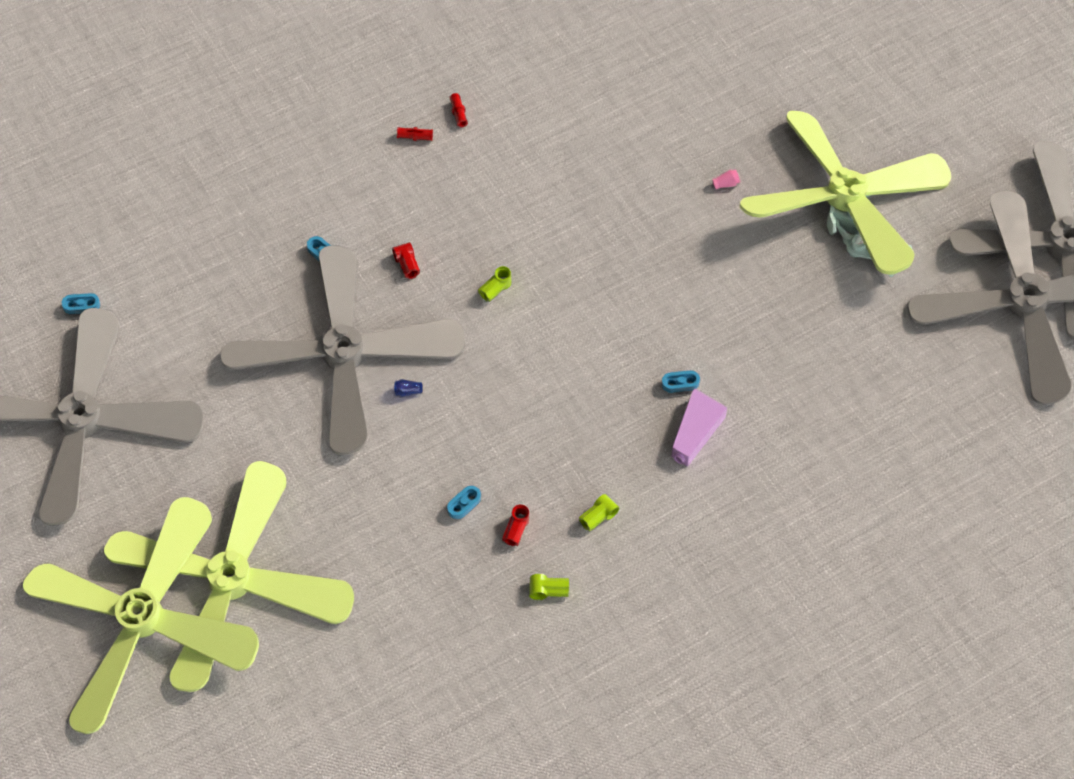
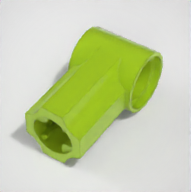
M506 266L498 267L494 275L478 289V293L486 302H490L502 290L508 289L511 286V270Z
M603 494L589 510L579 517V521L585 530L591 531L605 519H612L618 513L620 507L607 494Z
M543 574L531 575L529 580V597L534 600H543L547 596L569 597V578H547Z

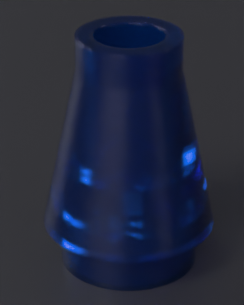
M399 379V381L394 382L395 396L400 398L422 394L423 392L422 382Z

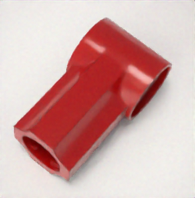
M411 243L392 247L395 261L400 264L405 278H416L420 274V269L415 260Z
M522 504L513 507L512 515L502 537L503 542L513 547L519 545L524 530L529 524V509ZM519 514H522V515H524L525 517L522 518V519H519V518H517L516 516L519 515Z

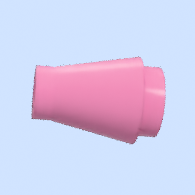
M730 169L717 178L712 179L716 190L737 186L736 184L740 183V179L736 169Z

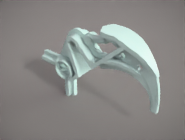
M831 205L827 217L829 234L834 235L837 233V226L850 256L871 259L865 244H858L862 238L850 213L840 211Z

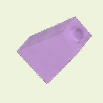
M694 389L676 436L671 457L676 462L688 467L726 418L727 407Z

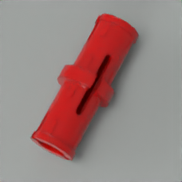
M453 93L449 97L452 105L451 111L456 118L457 126L462 128L468 125L465 115L466 109L462 105L460 94Z
M418 127L397 128V138L413 139V141H417V139L433 141V129H418Z

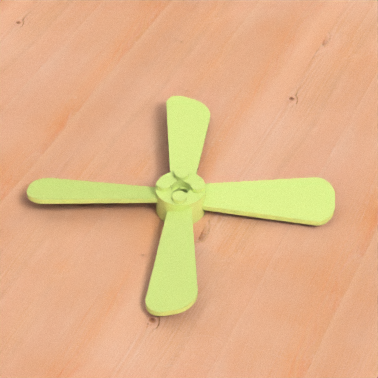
M789 111L786 116L787 122L831 177L829 185L746 197L740 201V209L752 217H767L827 200L834 208L850 213L879 272L891 275L909 268L914 260V251L866 196L944 189L951 180V172L946 161L941 156L930 153L863 175L842 167L818 121L813 116L801 111Z
M263 461L254 462L248 466L226 551L215 555L211 560L191 554L178 573L208 578L212 592L199 615L200 617L225 621L230 600L238 599L247 592L331 624L342 623L349 617L354 603V592L350 584L343 580L249 568L247 559L286 488V477L279 467ZM122 531L110 537L105 545L104 553L106 558L113 563L147 568L157 541L133 532ZM184 646L170 673L172 686L179 691L194 692L201 689L209 680L214 660Z
M189 497L179 498L171 504L140 588L131 589L122 596L53 564L39 565L25 578L23 589L29 596L116 616V619L123 627L70 714V726L76 732L92 734L103 726L139 638L147 637L157 632L236 671H243L254 662L259 648V639L252 628L166 610L159 603L212 522L211 512L205 504Z

